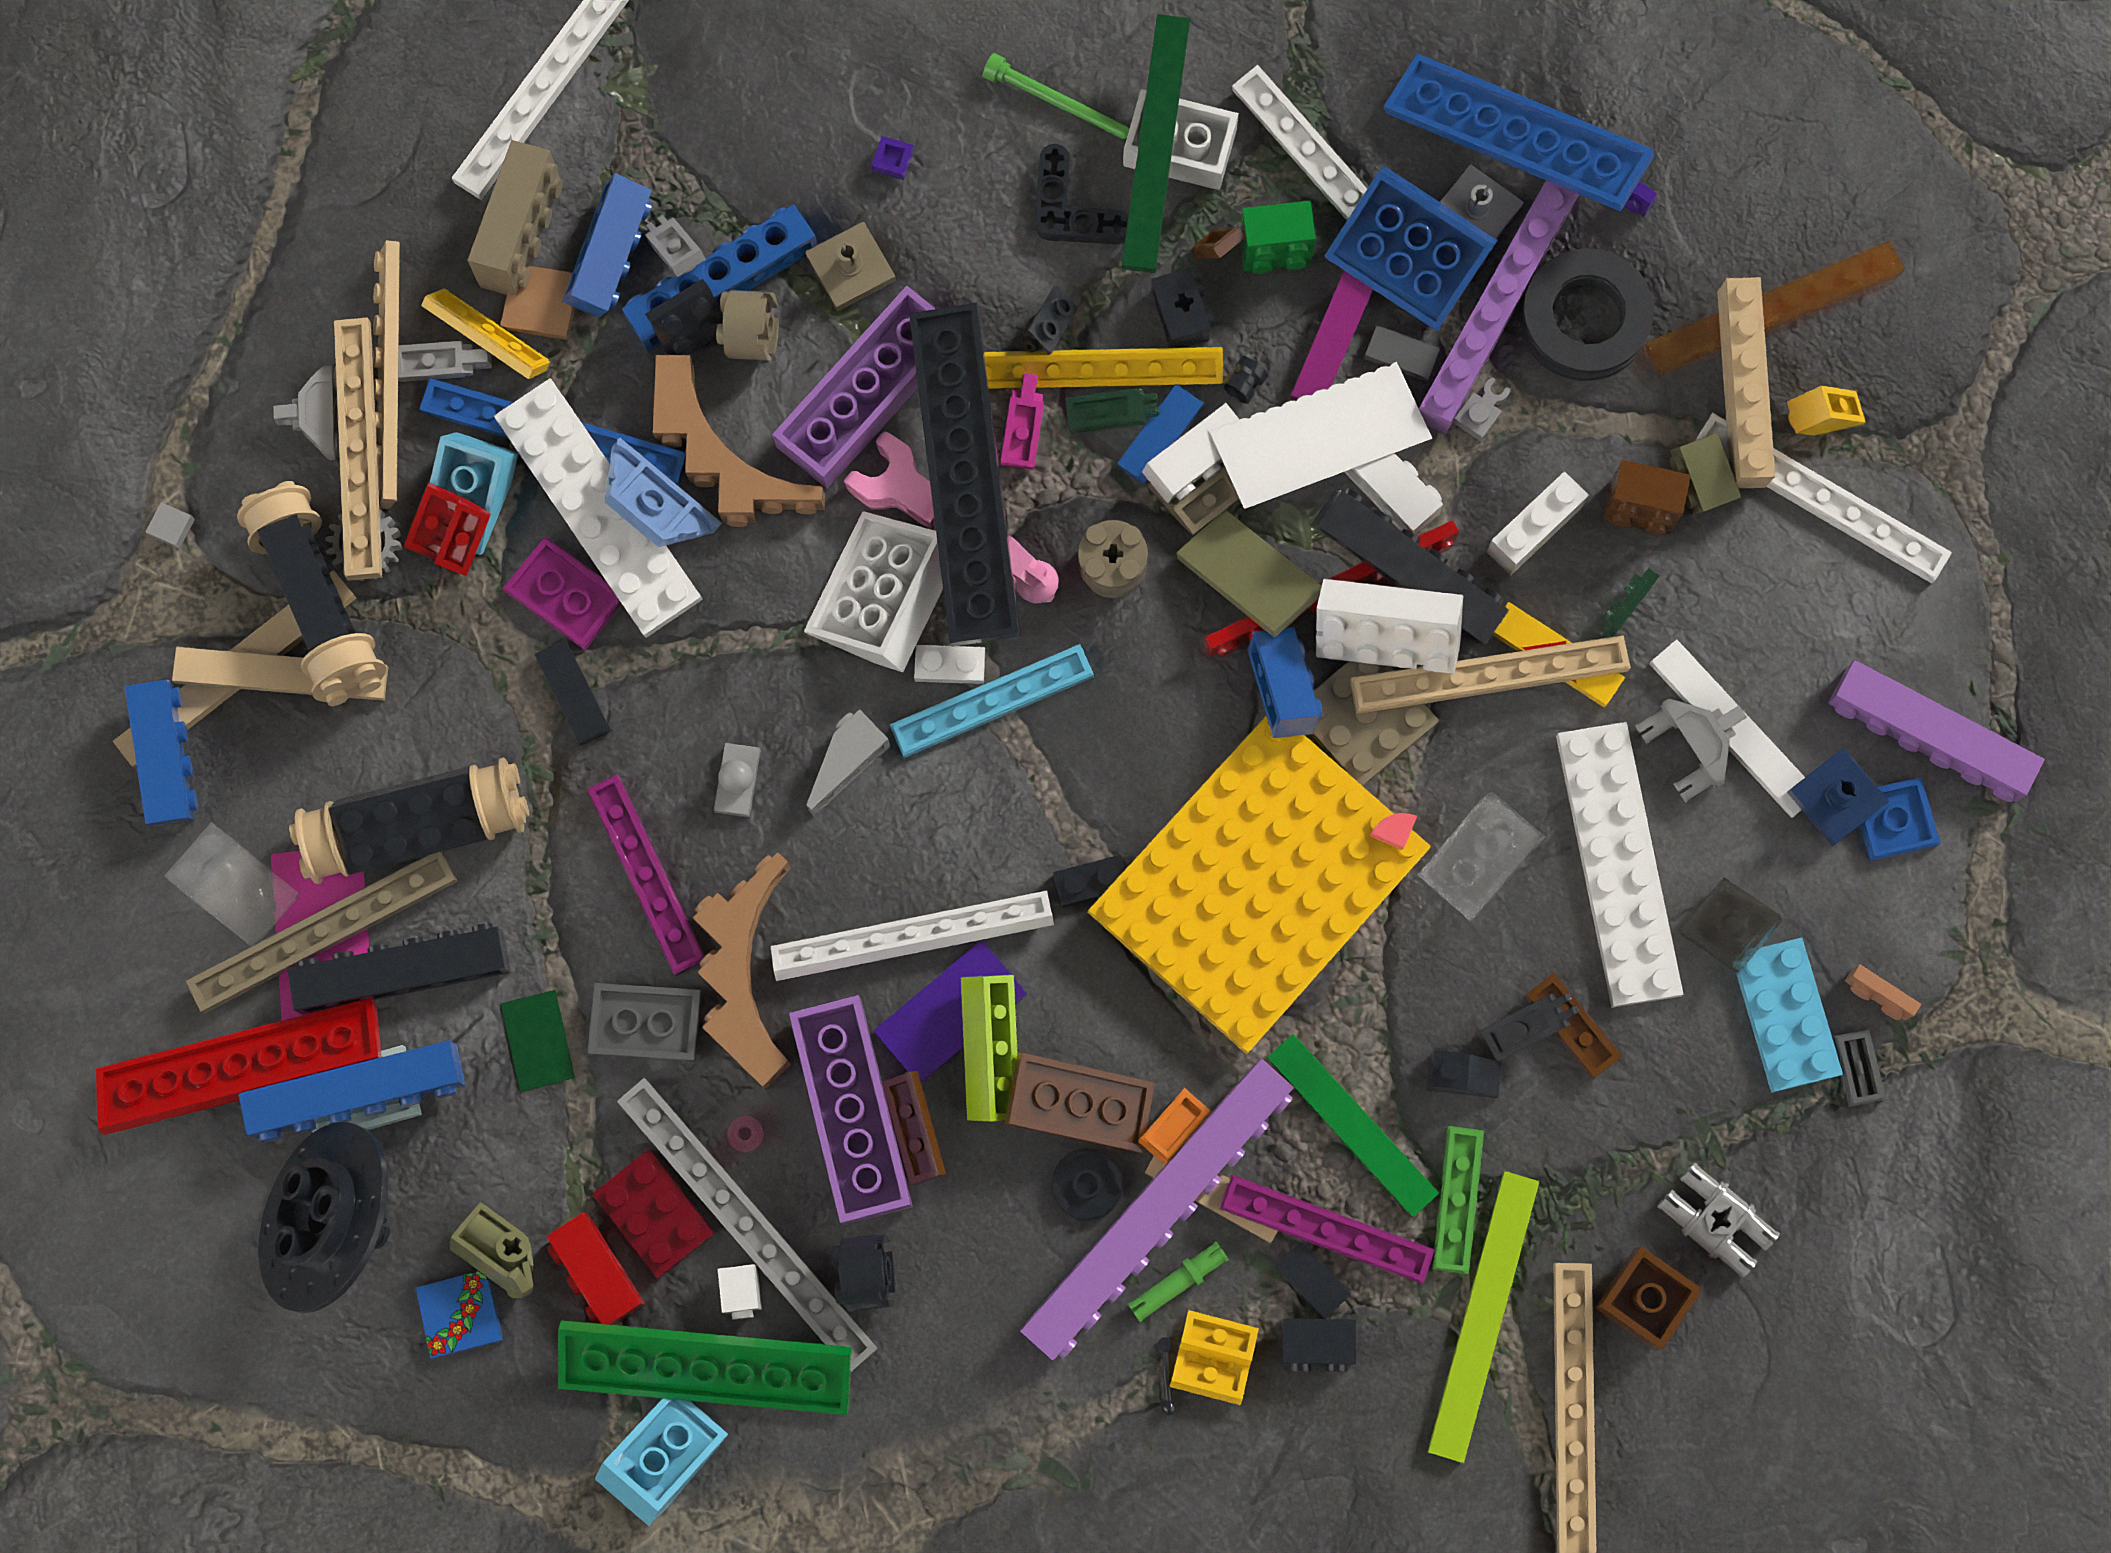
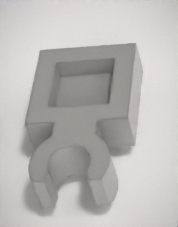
M1493 377L1485 383L1482 392L1483 397L1473 392L1453 421L1455 425L1479 441L1483 440L1502 412L1495 405L1503 404L1510 393V389L1506 387L1502 394H1493L1491 388L1496 380Z

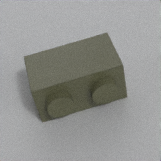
M1718 433L1670 450L1672 454L1670 458L1672 470L1691 475L1685 505L1688 509H1692L1693 514L1704 512L1741 498Z

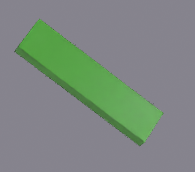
M1454 1126L1447 1127L1434 1242L1435 1251L1431 1270L1469 1274L1484 1130Z

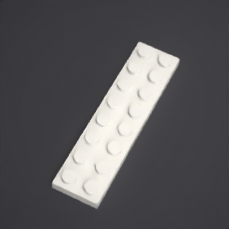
M551 378L494 415L645 638L703 600L666 545L657 547L605 503L610 464Z
M1627 722L1558 733L1556 738L1611 1008L1681 997L1684 994Z

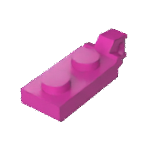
M1024 373L1021 391L1012 390L1001 452V466L1034 470L1044 402H1042L1043 394L1035 393L1038 375Z

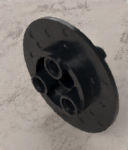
M336 1122L316 1130L295 1149L274 1182L261 1221L258 1256L264 1286L270 1297L284 1309L297 1313H310L329 1306L341 1297L355 1282L368 1262L373 1250L380 1249L388 1240L390 1228L382 1226L388 1220L384 1217L388 1196L387 1165L380 1144L366 1128L349 1122Z

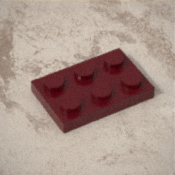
M650 1149L592 1193L657 1279H660L715 1235L709 1224Z

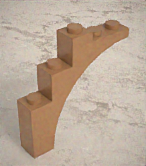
M656 355L653 435L657 444H662V446L668 448H680L682 444H686L685 473L690 483H694L698 487H713L715 483H719L718 513L722 522H727V525L733 527L747 526L748 522L756 523L757 509H761L763 513L779 514L782 510H796L800 514H814L816 510H825V495L821 486L794 484L768 476L746 464L726 448L710 428L701 411L696 394L694 365L690 355Z
M778 852L773 857L770 855L766 856L756 866L755 871L757 873L748 882L745 880L741 881L731 891L730 896L732 898L728 902L719 893L713 898L707 896L698 904L695 909L697 914L693 917L696 923L722 947L718 952L715 950L709 952L700 962L702 968L698 971V974L726 1001L723 1007L718 1004L705 1016L704 1020L707 1023L702 1028L765 1090L791 1066L773 1044L760 1019L752 992L750 971L752 942L760 914L774 888L791 869L789 863Z

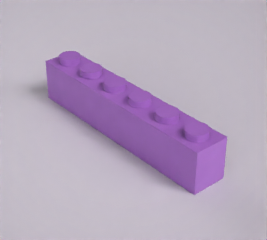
M1856 660L1845 669L1828 704L1836 707L1835 711L1841 716L1848 719L1856 718L1866 723V727L1870 731L1883 736L1887 734L1897 739L1898 744L1902 748L1911 752L1919 751L1929 756V760L1936 766L1945 769L1950 767L1958 771L1965 781L1974 785L1982 784L1992 789L1996 797L2007 802H2018L2027 796L2045 760Z

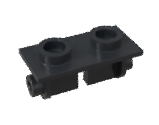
M1057 285L1053 286L1029 326L1028 333L1023 337V347L1029 352L1043 348L1049 355L1052 354L1078 309Z

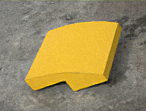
M1188 1310L1170 1387L1241 1405L1259 1328Z

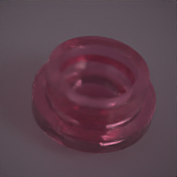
M739 1117L729 1126V1143L740 1152L754 1151L763 1141V1128L752 1117ZM747 1127L751 1129L752 1135L748 1140L744 1141L739 1138V1132L742 1128Z

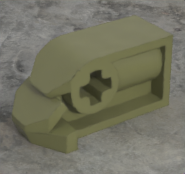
M480 1202L450 1237V1250L505 1289L507 1295L511 1298H523L533 1291L531 1274L533 1272V1258L529 1239L523 1232ZM514 1249L518 1251V1255L515 1253H512L509 1256L505 1255V1251L511 1253Z

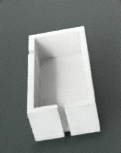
M1323 579L1317 605L1316 657L1416 669L1417 665H1423V670L1455 674L1461 639L1463 595Z

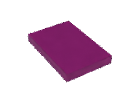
M547 537L541 540L502 589L507 595L583 651L589 647L622 605L606 580Z

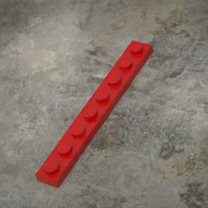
M1451 520L1417 536L1421 540L1418 545L1428 552L1432 548L1442 554L1454 546L1453 542H1455L1459 530L1454 521ZM1364 562L1329 578V580L1363 584L1371 581L1377 584L1386 579ZM1319 598L1314 603H1312L1303 613L1309 610H1312L1313 613H1317V605ZM1298 616L1290 625L1299 621L1301 619L1300 616ZM1246 617L1206 636L1204 646L1210 657L1217 654L1220 657H1224L1235 652L1239 648L1238 644L1248 639L1251 641L1255 631H1265V629L1250 617Z

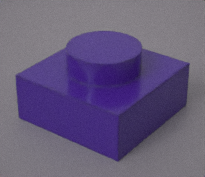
M881 136L871 165L872 171L904 180L914 152V146Z
M1639 181L1624 207L1630 212L1639 213L1644 217L1652 208L1658 194Z

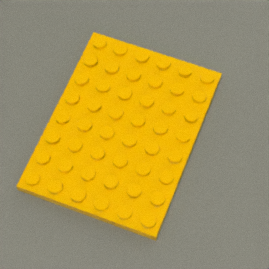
M1265 716L1094 903L1087 913L1247 1055L1431 846L1413 830H1411L1403 850L1370 837L1377 824L1394 813L1305 735L1273 738L1267 716Z

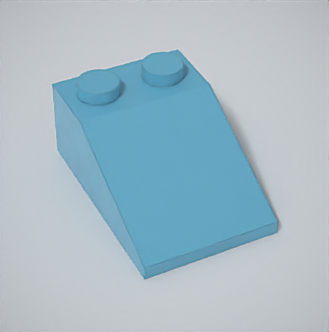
M456 432L440 436L430 483L457 494L491 513L476 554L481 555L485 550L511 487L519 453Z
M663 1398L602 1463L595 1480L650 1527L725 1440L728 1433L691 1401Z

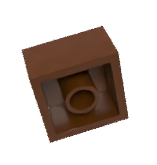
M1622 460L1610 481L1603 519L1609 520L1612 525L1621 528L1636 526L1645 528L1647 533L1653 535L1670 534L1683 515L1691 475Z
M1640 1246L1632 1250L1594 1309L1652 1350L1658 1351L1662 1350L1703 1289Z

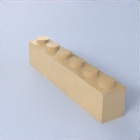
M1761 277L1726 278L1717 291L1729 465L1738 488H1765L1775 478Z

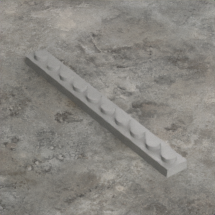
M645 1078L617 1101L825 1345L852 1347L851 1373L878 1349L844 1308L836 1303V1299Z

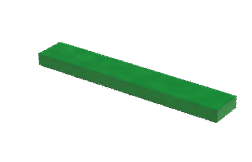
M1294 1034L1287 1038L1266 1058L1411 1218L1439 1194L1432 1184Z

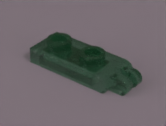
M1137 388L1066 397L1069 432L1074 434L1144 425L1147 423V418L1160 415L1158 406L1145 407V405L1158 403V394H1144L1143 389Z

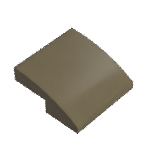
M1223 467L1207 481L1203 477L1193 484L1196 489L1181 501L1176 497L1167 504L1151 483H1149L1148 487L1189 533L1194 535L1240 499L1226 467Z

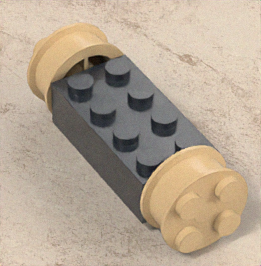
M286 481L260 494H252L242 500L243 506L237 513V520L249 532L247 540L249 548L255 553L267 554L309 650V653L301 661L300 667L302 672L312 679L314 685L311 693L313 697L318 701L327 702L329 706H337L344 703L348 698L362 692L368 693L378 689L381 686L380 680L386 673V666L384 662L375 657L373 652L375 641L373 637L368 634L355 633L350 618L343 606L340 595L314 538V535L321 527L322 520L320 515L310 508L311 495L309 490L303 486L295 485L293 481Z
M503 757L499 759V764L481 769H478L476 765H471L438 775L338 799L334 803L328 801L325 803L324 808L306 812L302 808L297 809L295 812V824L289 825V831L293 844L299 845L302 856L299 859V865L304 879L311 878L315 884H320L323 881V877L342 873L345 877H348L351 874L485 841L487 838L494 840L496 833L516 829L518 833L524 832V823H526V817H529V809L525 797H519L516 784L520 783V777L516 764H508L507 760Z

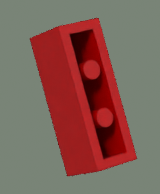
M582 1212L546 1236L551 1243L547 1247L549 1254L558 1266L563 1263L570 1275L566 1277V1280L577 1296L582 1293L587 1300L589 1306L585 1310L594 1324L616 1325L646 1305L589 1214Z

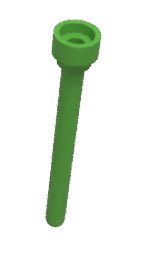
M993 53L988 59L982 74L983 78L993 83L997 81L1003 83L1005 80L1121 139L1127 138L1129 127L1011 69V65L1006 63V58L996 53Z

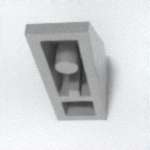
M858 710L854 715L848 713L836 725L838 730L833 734L806 804L813 816L817 815L891 747L888 738L861 710Z

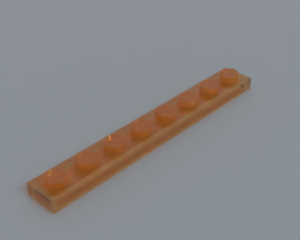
M1887 241L1763 293L1764 331L1776 328L1901 275L1905 268L1891 241ZM1719 312L1646 343L1645 349L1659 376L1721 351Z

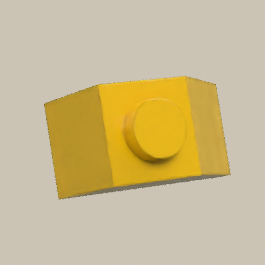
M1819 386L1787 401L1790 412L1788 415L1789 422L1797 434L1815 436L1866 423L1856 391Z

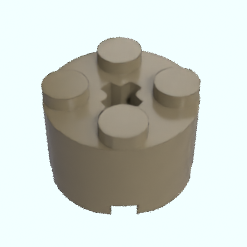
M740 290L722 292L720 307L721 311L724 312L723 324H718L716 340L717 344L724 345L725 356L730 359L770 361L772 358L769 354H775L779 333V318H774L772 314V308H778L775 294L773 292Z
M1118 520L1103 521L1088 528L1079 545V573L1083 581L1096 594L1108 598L1122 597L1129 594L1142 582L1147 570L1148 550L1140 530L1135 526ZM1110 555H1116V563H1109Z

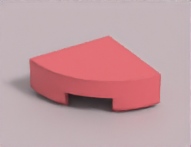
M1407 813L1390 815L1377 824L1370 837L1403 850L1417 816Z

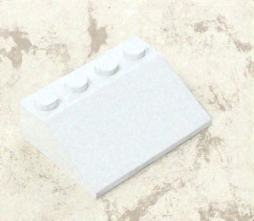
M862 511L804 632L870 662L903 672L943 590L936 531Z

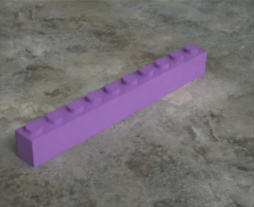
M1545 181L1420 405L1419 411L1426 425L1445 435L1447 434L1454 418L1461 409L1579 194Z
M1262 1058L1258 1059L1020 1328V1331L1052 1361L1058 1355L1064 1359L1077 1344L1073 1337L1082 1327L1088 1331L1101 1317L1097 1310L1107 1300L1112 1304L1125 1290L1121 1283L1130 1273L1136 1277L1150 1260L1145 1257L1154 1246L1161 1249L1174 1233L1170 1228L1178 1218L1184 1222L1198 1206L1193 1201L1202 1191L1208 1195L1218 1185L1221 1178L1217 1174L1227 1164L1232 1168L1245 1154L1241 1147L1250 1137L1256 1141L1269 1126L1265 1122L1268 1116L1274 1110L1280 1114L1293 1098L1289 1093L1294 1087Z

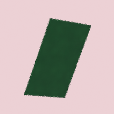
M556 990L501 1003L520 1092L574 1079V1070Z

